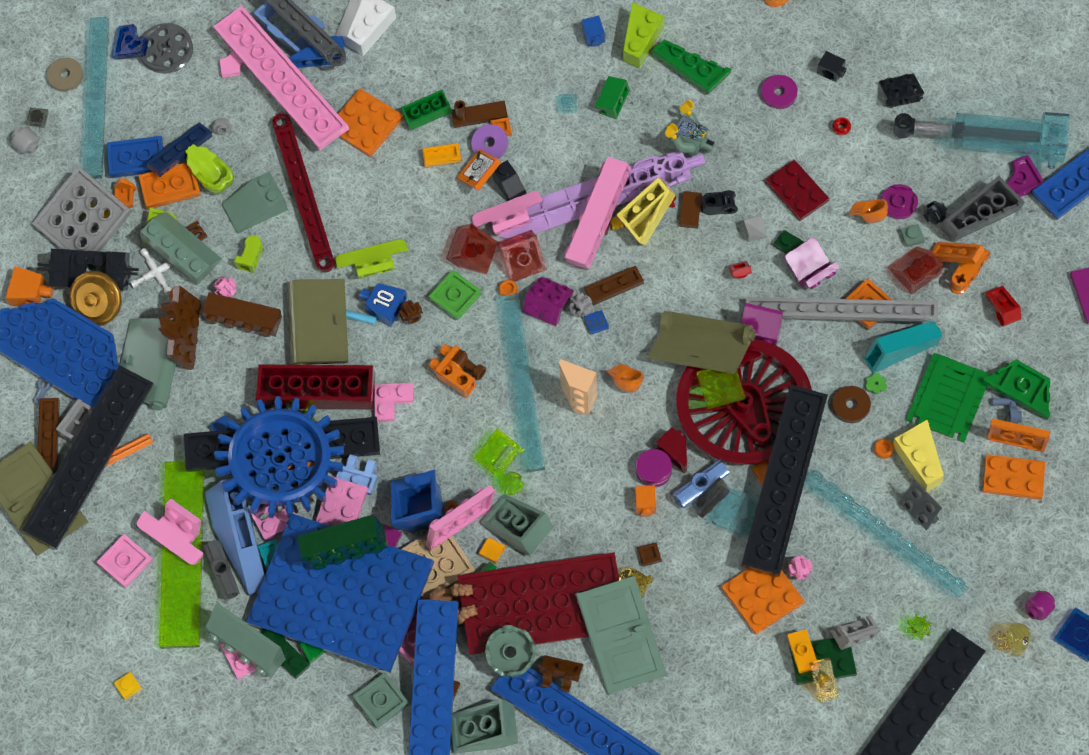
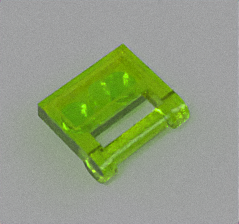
M497 428L474 456V459L501 480L506 469L519 453L522 454L525 449ZM512 446V451L497 469L493 466L508 447Z

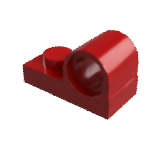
M1004 286L986 292V298L995 308L997 319L1002 327L1022 319L1020 305Z

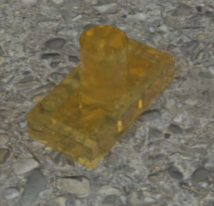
M825 658L809 663L818 701L821 703L839 698L831 660Z

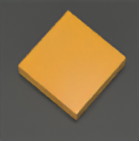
M488 537L479 552V556L497 564L506 546Z

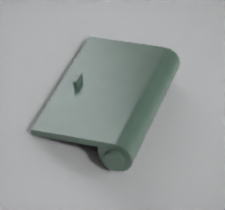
M159 318L130 319L120 366L153 382L154 385L144 402H147L154 410H162L167 407L176 362L167 357L168 338L158 329L161 327Z

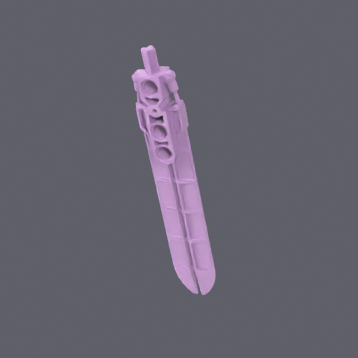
M676 150L675 152L667 153L666 156H652L637 161L634 165L630 166L631 172L626 182L628 186L624 187L616 206L635 199L658 177L664 181H670L671 183H667L669 187L677 183L681 184L685 181H690L691 174L689 169L706 164L703 154L685 159L683 152L680 153ZM664 160L662 164H658V161ZM599 177L541 196L543 202L527 208L532 223L500 234L498 237L521 239L579 219L581 213L587 207L586 201L588 196L592 195L594 190L593 184Z

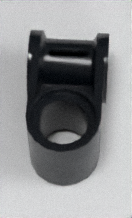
M732 190L706 193L702 198V212L706 215L736 213L738 211L734 199L736 193Z

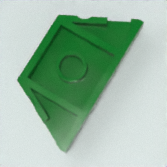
M1016 359L1009 363L1008 366L1000 368L996 373L983 379L982 384L1045 420H1048L1050 417V378Z

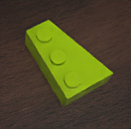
M632 2L623 50V62L640 69L665 27V16Z

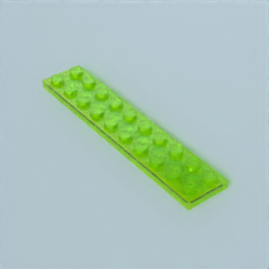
M185 461L165 462L163 516L165 515L166 502L172 499L201 520L200 534L191 544L203 552L204 471L186 472ZM163 545L160 649L200 647L202 558L197 564L190 565Z

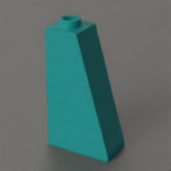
M935 322L923 323L876 338L864 359L872 373H875L936 346L943 335Z

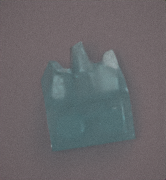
M726 487L712 524L731 530L732 534L748 538L757 503L747 494Z

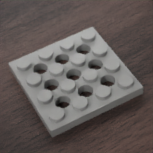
M78 166L32 224L61 249L101 251L133 211L82 167ZM84 187L85 193L79 197L78 190ZM97 198V205L95 207H91V201ZM73 202V208L67 211V204ZM109 209L110 216L108 218H104V211ZM85 213V214H86L85 220L82 221V222H80V221H79V216H80V214ZM61 216V223L59 225H55V219ZM98 224V231L92 233V226ZM73 227L74 234L72 236H68V229ZM86 238L87 244L81 248L80 241Z

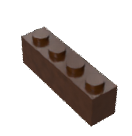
M208 292L201 312L204 320L210 324L221 323L227 328L237 327L247 333L254 331L264 337H270V335L276 337L282 319L280 309Z

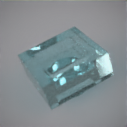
M559 94V113H577V94Z

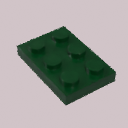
M835 638L811 642L819 668L800 674L789 645L797 685L857 676L852 648L849 647L841 650Z

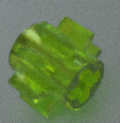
M509 471L508 474L505 473L499 480V484L502 485L501 490L508 495H515V493L521 492L524 483L521 482L522 476L513 471Z
M915 614L913 621L911 619L908 620L907 624L911 627H908L906 632L912 633V639L920 637L922 641L924 634L930 635L931 631L927 628H930L932 623H927L925 620L926 616L922 618ZM916 625H919V627H923L922 630H919V628L916 627Z

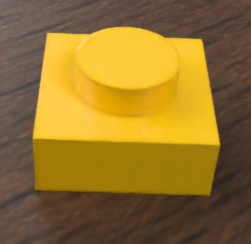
M131 672L114 682L125 700L142 690Z

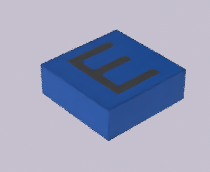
M602 310L584 316L591 335L609 329Z

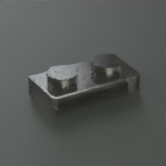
M719 477L692 505L697 514L703 518L727 496L730 490L725 481Z

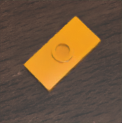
M459 143L422 148L425 167L462 162Z
M807 629L787 634L799 674L818 669L819 665Z

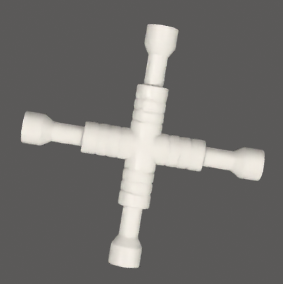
M146 248L142 249L140 253L147 260L146 263L151 270L143 274L139 279L130 281L132 287L135 288L139 283L155 277L158 283L163 286L165 294L169 295L172 289L167 286L162 272L170 269L172 265L169 262H165L157 267L154 260L150 258L148 250Z

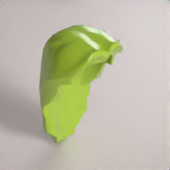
M194 144L188 147L186 150L187 165L207 190L220 194L232 185L234 174L229 165L207 147H197Z

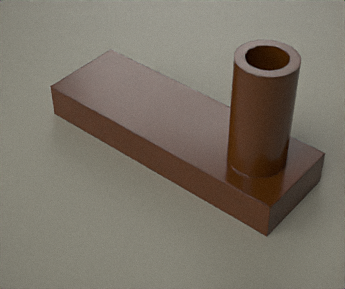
M458 100L454 103L455 109H452L453 113H451L454 128L488 123L490 120L508 117L505 100L465 107L464 101Z

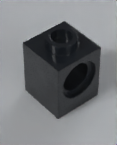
M826 51L818 63L817 74L837 82L839 77L843 78L846 73V60Z

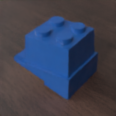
M436 470L391 481V522L398 530L404 529L411 533L429 528L432 521L444 517L441 489L436 481Z

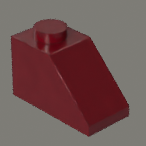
M671 427L656 442V449L665 452L670 457L671 462L685 474L687 472L686 436L682 431H676Z

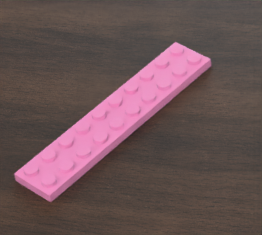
M240 6L213 26L220 37L320 151L349 130L344 120L243 6Z

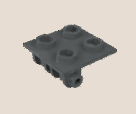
M916 480L912 482L900 501L903 508L926 531L932 523L935 524L939 520L937 515L942 507Z

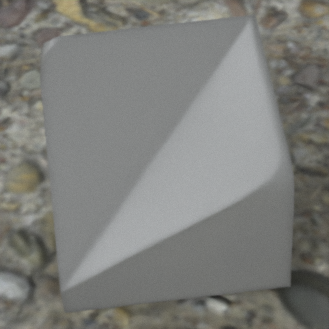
M756 216L743 221L748 242L767 237L762 216Z

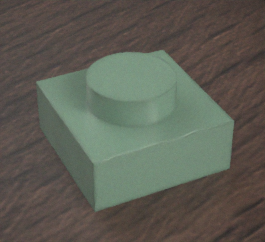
M919 224L900 230L906 248L925 242Z

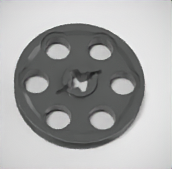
M162 23L151 27L142 35L138 51L143 64L148 69L156 73L167 74L180 70L190 61L193 54V43L189 33L183 27L173 23ZM162 30L168 31L166 36H159V32ZM177 35L185 36L181 41L175 40ZM149 40L154 42L150 47L145 46V43ZM180 50H187V54L184 56H179L178 52ZM150 56L157 57L153 62L147 61V58ZM167 60L173 61V64L169 67L164 66V62Z

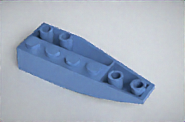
M230 478L217 483L205 492L213 529L248 594L253 595L259 592L265 574L247 498L241 504L236 505L234 498L241 491L238 486L226 493L223 490L222 485L233 479Z

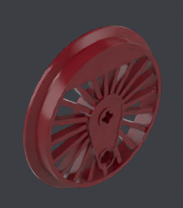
M754 339V341L750 342L736 371L737 384H735L730 373L687 366L679 380L676 393L677 414L682 428L690 440L703 452L716 459L733 464L750 465L770 460L773 446L770 447L769 445L771 436L776 438L777 431L771 427L770 421L779 425L781 419L767 412L782 414L784 408L766 405L785 403L787 396L766 398L789 389L790 384L812 390L806 372L793 356L782 348L759 339ZM765 359L766 362L754 384L750 383L754 362ZM771 363L781 368L758 388ZM749 365L747 380L743 382L740 368ZM784 373L790 377L791 381L763 393ZM725 375V377L727 378V380H728V382H729L731 388L728 387V386L720 379V377H722V376ZM711 381H714V382H716L725 392H723V391H721V390H719V389H717V388H715V387H713V386H711V385H709V384H707V383H708V382H711ZM700 387L721 398L692 394L690 391ZM689 400L720 405L689 409ZM720 412L694 424L691 415ZM726 417L706 436H703L698 430ZM732 420L718 446L709 441ZM737 425L738 431L734 451L726 450L723 447ZM742 432L747 436L750 452H738ZM764 433L766 437L760 438L757 435ZM753 444L757 447H764L765 449L754 452Z

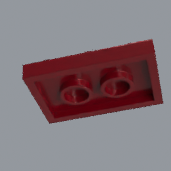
M795 159L765 179V183L799 221H802L829 202L830 198Z

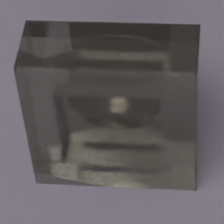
M30 107L26 121L27 126L45 128L49 114L48 109Z

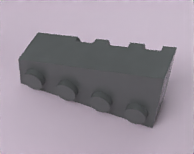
M997 176L944 221L941 230L954 242L1020 211L1025 202L1000 176Z

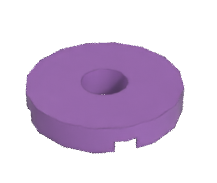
M487 124L476 130L471 144L475 154L481 149L499 159L505 154L509 142L502 128L497 125ZM488 139H494L495 143L492 147L485 145Z

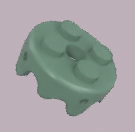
M512 625L503 626L492 633L485 648V656L489 667L498 675L509 678L518 677L526 673L531 668L536 655V646L529 633ZM508 647H513L516 650V655L512 658H508L504 653Z

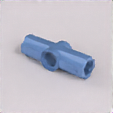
M718 460L702 473L695 474L690 482L673 494L677 504L685 508L698 497L706 495L710 488L729 475L727 467ZM698 482H704L706 485L703 487H699L696 484Z

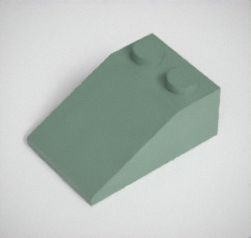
M270 171L252 179L222 203L238 234L288 210L286 201Z
M506 494L500 498L480 522L513 548L529 556L554 528L545 512Z
M499 699L453 713L451 731L453 752L455 754L498 749L517 744L518 736L514 705L504 699Z

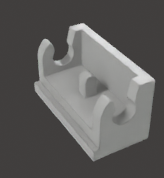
M78 399L56 428L59 436L73 444L93 408Z
M870 615L866 616L867 621L863 618L844 626L839 625L837 626L838 628L831 630L841 650L872 640L881 631Z

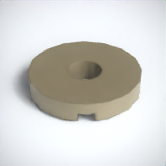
M61 58L49 66L47 79L55 90L67 92V90L76 89L81 84L83 69L75 59ZM63 72L70 73V75L66 78L61 77V74Z

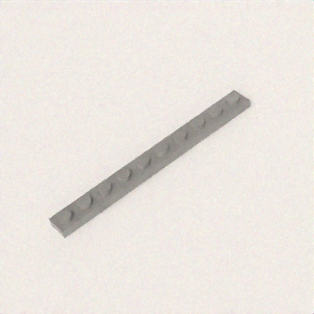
M746 297V303L783 311V318L938 322V301Z

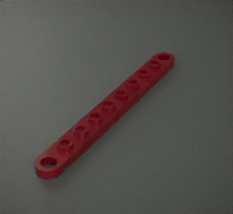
M279 113L273 117L272 124L315 264L319 271L324 273L330 272L335 266L334 258L293 126L287 114ZM279 120H286L284 126H278L277 122ZM322 260H330L329 265L325 267L320 265Z

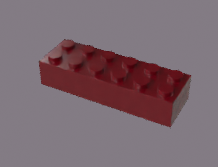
M258 364L256 402L261 399L265 404V409H275V398L279 396L282 401V409H291L295 398L299 399V409H308L312 404L316 406V409L374 408L375 371L373 365Z

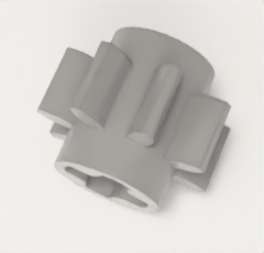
M580 293L570 298L572 302L569 304V308L574 315L582 317L591 313L589 308L593 304L589 296Z

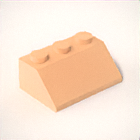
M560 359L561 387L570 407L577 414L583 415L585 413L589 415L598 396L597 373Z

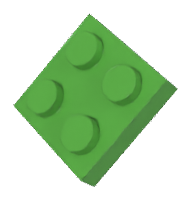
M452 270L429 295V300L456 320H459L482 295V290Z

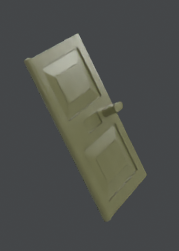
M29 441L0 462V504L36 555L39 556L51 547L23 533L22 529L55 474L33 443ZM79 511L65 537L88 523V520L81 511Z

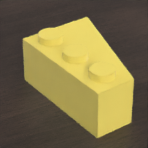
M658 177L624 207L617 216L638 242L646 245L676 194L664 180Z
M926 420L896 437L893 445L895 451L916 481L929 492L942 484L944 474L929 423Z

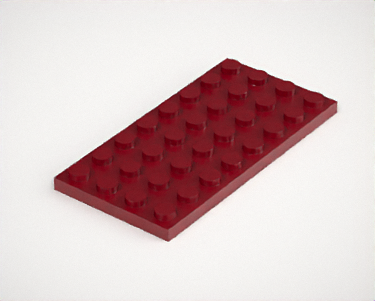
M615 552L458 575L459 585L469 584L473 588L472 595L460 596L462 607L474 604L478 613L464 621L469 655L485 653L490 635L506 625H512L527 631L535 645L589 637L576 593H582L619 581Z

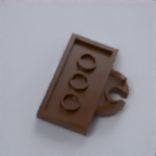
M175 286L173 287L172 302L161 304L160 311L166 312L167 316L159 317L161 327L158 329L168 338L167 357L186 370H193L196 360L195 353L198 342L197 332L201 304L198 298L183 287Z

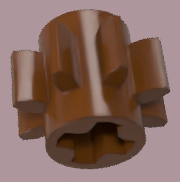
M409 300L400 306L399 316L403 322L408 320L409 324H414L421 319L423 311L419 302L414 304L412 300Z

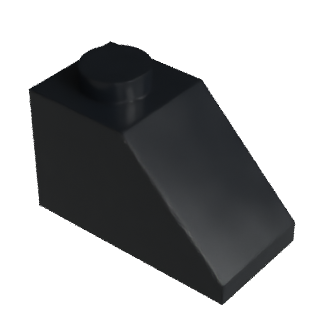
M508 160L501 163L493 172V180L508 201L527 194L517 172Z

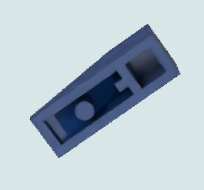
M331 36L345 51L343 36ZM312 46L290 56L291 62L297 68L331 65ZM335 54L332 58L337 61V59H341L342 55Z

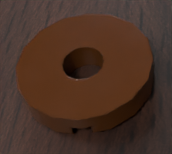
M845 386L834 395L832 408L834 414L841 421L850 424L858 423L869 414L871 401L867 392L860 387ZM848 401H855L857 406L851 409L847 407L846 403Z

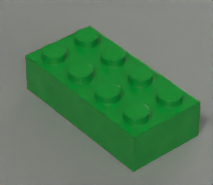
M443 89L401 107L410 130L453 113Z

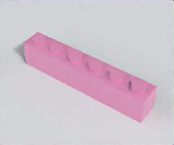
M607 157L606 162H603L601 165V174L593 184L594 190L592 195H589L587 198V207L579 217L580 223L578 228L573 231V240L570 246L568 245L565 250V258L568 263L587 270L592 265L631 172L628 163L611 157Z

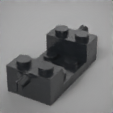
M51 248L49 263H37V266H44V268L37 267V271H48L49 286L71 287L77 276L85 273L90 264L95 266L96 271L109 275L116 282L120 290H128L129 275L139 276L138 272H132L139 271V268H129L130 253Z

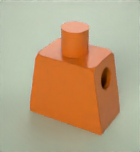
M15 266L6 294V300L10 306H20L33 302L38 304L41 302L42 296L51 298L54 288L53 286L45 285L46 281L43 275Z

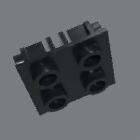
M914 73L879 81L887 98V107L900 106V102L901 105H904V99L907 104L920 102L923 99L924 91Z

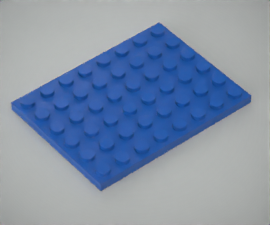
M293 514V517L289 518L246 623L391 673L418 605V599L420 600L434 565V560L388 545V548L383 549L380 553H368L360 559L351 558L345 560L342 564L326 565L324 569L315 570L301 558L297 536L330 526Z

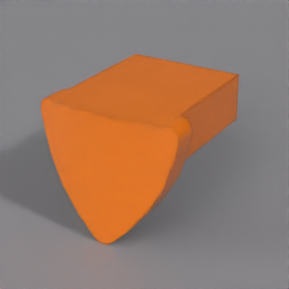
M120 178L114 185L115 196L128 208H133L136 186L129 180Z

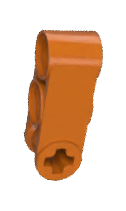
M985 249L976 264L960 263L950 284V289L953 293L963 294L967 290L971 282L978 275L981 267L984 266V261L988 260L990 251Z

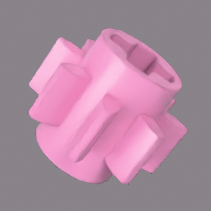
M224 276L218 278L213 285L215 287L214 294L232 297L237 291L235 288L237 286L236 282L230 276L228 278Z
M797 556L790 560L791 564L788 565L790 577L795 576L796 580H803L811 575L810 572L813 571V566L810 559L805 560L804 556Z

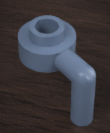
M992 398V406L1009 407V422L1016 424L1022 422V411H1018L1016 402L1009 398Z

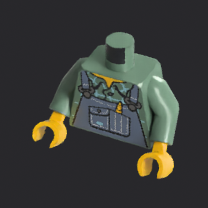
M687 100L680 106V111L687 115H683L677 126L671 123L665 131L666 137L670 138L668 148L693 156L697 155L701 148L711 152L715 142L706 138L709 130L698 122L694 112H691L694 104L691 100Z

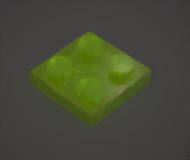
M709 369L697 372V378L708 409L745 399L737 371L735 374Z

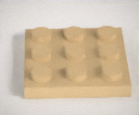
M427 534L402 548V550L434 560V565L421 595L423 600H429V594L436 589L451 588L455 583H458V575L475 573L474 567L453 537H450L431 551L426 546Z

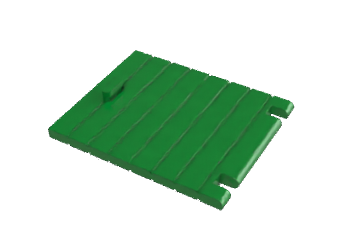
M933 353L906 421L912 422L913 418L916 417L919 418L917 425L928 420L930 430L951 438L954 437L955 433L961 434L958 441L965 442L987 388L986 385L982 384V381L985 377H989L992 374L941 354Z

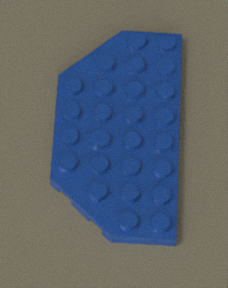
M54 298L46 300L47 302L36 304L33 302L20 305L18 308L10 309L8 307L1 309L0 354L75 400L80 399L94 409L119 367L114 335Z

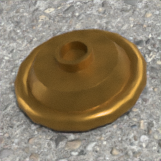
M86 271L77 276L71 285L69 292L71 308L97 325L108 324L120 312L122 304L121 291L109 275L99 271Z

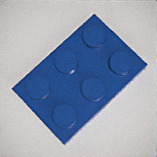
M162 136L107 142L110 178L152 172L147 168V162L164 149Z

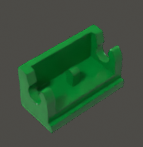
M608 76L595 104V108L601 110L599 114L617 120L630 91L627 80Z

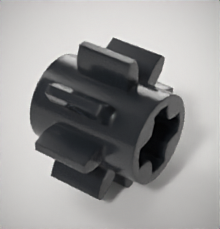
M932 201L924 207L925 214L923 216L927 222L931 221V223L938 224L946 218L945 211H947V208L943 202Z

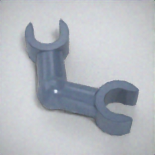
M42 379L38 381L39 390L34 399L37 405H39V398H44L45 393L51 389L50 383L46 387H41L43 384Z

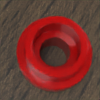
M844 117L837 118L833 122V131L838 135L848 134L851 130L850 121Z

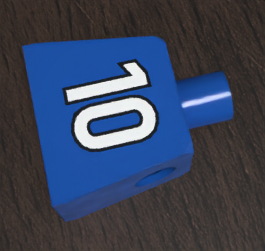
M378 283L373 291L363 288L359 298L367 301L365 304L367 313L377 317L378 320L387 326L392 327L401 310L400 306L407 300V293L404 289Z

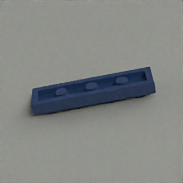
M198 122L149 160L147 168L161 177L187 157L186 150L189 146L194 144L200 147L212 137V131Z

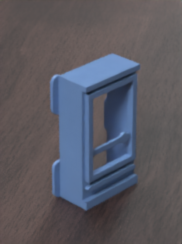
M266 2L253 12L255 21L293 54L311 46L302 36L292 43L289 37L295 32L294 29L288 34L283 35L280 30L267 20L276 11ZM310 15L309 17L324 30V23L315 15Z

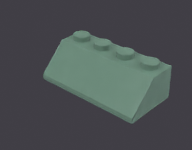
M167 212L153 218L140 231L141 239L197 286L222 260L220 256Z
M217 602L206 625L209 633L208 637L215 643L220 641L224 644V649L229 653L233 654L235 652L240 656L239 659L246 665L252 664L255 666V671L260 675H267L271 678L286 660L281 647Z

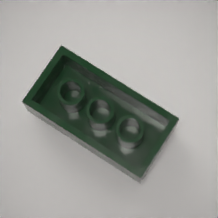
M374 514L297 536L301 558L315 570L324 569L326 565L342 564L345 560L351 558L360 559L368 553H380L383 549L388 548L384 525Z

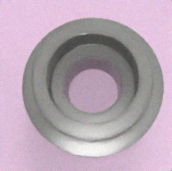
M218 118L213 125V129L217 134L223 135L231 131L232 125L228 119Z

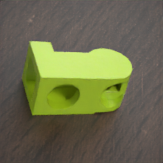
M251 235L245 240L246 247L242 257L236 256L234 263L236 269L254 273L263 251V245L259 236Z

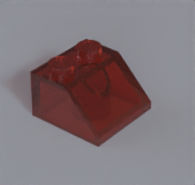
M472 223L458 226L446 259L459 268L487 274L498 241Z
M532 230L497 242L501 258L512 281L515 282L547 270L537 236Z
M918 246L888 266V269L912 295L938 277L943 268L941 261L930 250Z

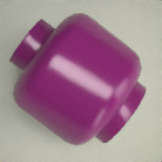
M1047 591L1034 592L1025 602L1026 614L1031 619H1046L1055 609L1054 597Z

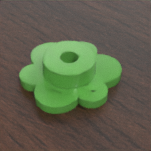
M873 373L872 377H867L866 389L868 391H873L874 394L886 391L885 377H881L879 373Z

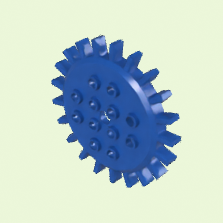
M279 396L275 398V409L266 411L265 404L260 399L257 400L258 414L251 416L246 408L240 409L242 418L245 420L241 426L231 419L227 421L228 428L235 432L233 437L219 434V443L228 445L229 451H215L214 456L216 460H228L229 465L216 468L217 477L228 474L232 475L233 479L222 485L224 492L226 493L238 486L241 491L234 498L235 504H241L246 497L253 499L250 506L252 514L258 511L261 503L269 505V518H274L276 506H286V514L289 518L293 517L294 509L292 504L301 502L303 508L309 512L311 511L310 501L307 499L309 496L314 494L322 502L326 500L325 492L320 489L323 483L333 488L337 487V480L328 476L329 470L343 472V463L330 461L331 456L344 454V446H329L330 441L340 438V432L337 429L327 434L324 433L322 429L330 424V417L327 415L316 423L312 419L316 414V406L313 404L303 414L298 412L300 408L298 398H295L292 402L291 409H282V401ZM283 431H287V432H288L287 435H282L281 433H282ZM263 435L269 436L266 439L262 438ZM309 445L310 448L305 449L304 446ZM289 448L291 452L287 453L285 449ZM267 452H271V453H272V455H270V456H266L265 454H266ZM248 455L253 456L252 459H246ZM279 455L285 457V461L282 463H277L274 459ZM309 462L314 463L311 467L307 466ZM289 466L295 467L293 470L288 469ZM270 469H274V470H275L274 473H269L268 471H269ZM250 473L256 474L254 477L249 476ZM293 483L298 484V486L295 487V488L292 487L291 485H292ZM273 487L279 488L277 491L272 490Z

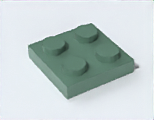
M385 672L353 695L354 700L377 729L410 705Z

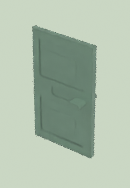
M635 576L582 593H576L607 695L667 676Z

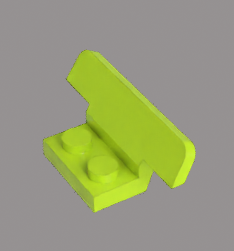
M397 239L339 254L336 256L337 269L355 264L358 278L361 279L395 270L391 255L409 251L404 239Z

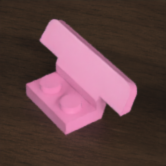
M533 191L475 213L472 216L474 228L492 222L493 230L498 236L532 223L527 208L539 204L543 200L538 191Z
M170 499L166 502L165 515L159 521L145 511L138 519L137 526L190 565L197 564L203 557V552L191 544L200 534L201 520L174 500Z

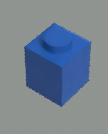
M599 15L583 19L582 30L587 45L599 46L604 43L605 32Z

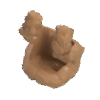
M455 583L449 589H436L428 596L429 600L458 601L457 624H463L465 619L478 614L474 604L468 607H460L459 596L472 595V585H459Z

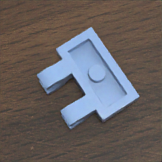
M350 454L346 467L343 466V472H338L336 478L369 488L367 494L372 495L378 479L377 475H374L377 467L376 461L368 459L364 472L356 470L359 459H357V456Z

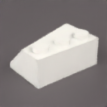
M350 0L335 36H343L346 46L364 56L396 19L395 7L384 0Z

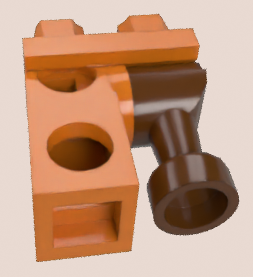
M444 344L440 350V355L445 358L442 361L433 358L429 363V368L435 372L436 378L458 391L464 398H467L476 387L475 379L480 380L486 373L487 368L481 364L476 366L468 359L467 353L457 345L452 347ZM464 369H467V370L471 371V372H472V376H470L469 374H467V373L464 372L463 370H464Z

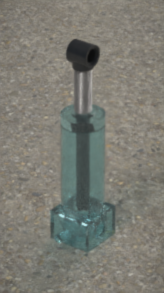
M1043 112L1040 120L956 113L955 121L943 123L916 121L909 114L901 113L895 118L893 131L898 138H907L910 135H914V133H927L928 135L934 134L937 136L940 134L941 136L948 135L953 139V148L1037 155V162L1048 163V168L1054 169L1055 164L1064 163L1068 148L1069 114Z

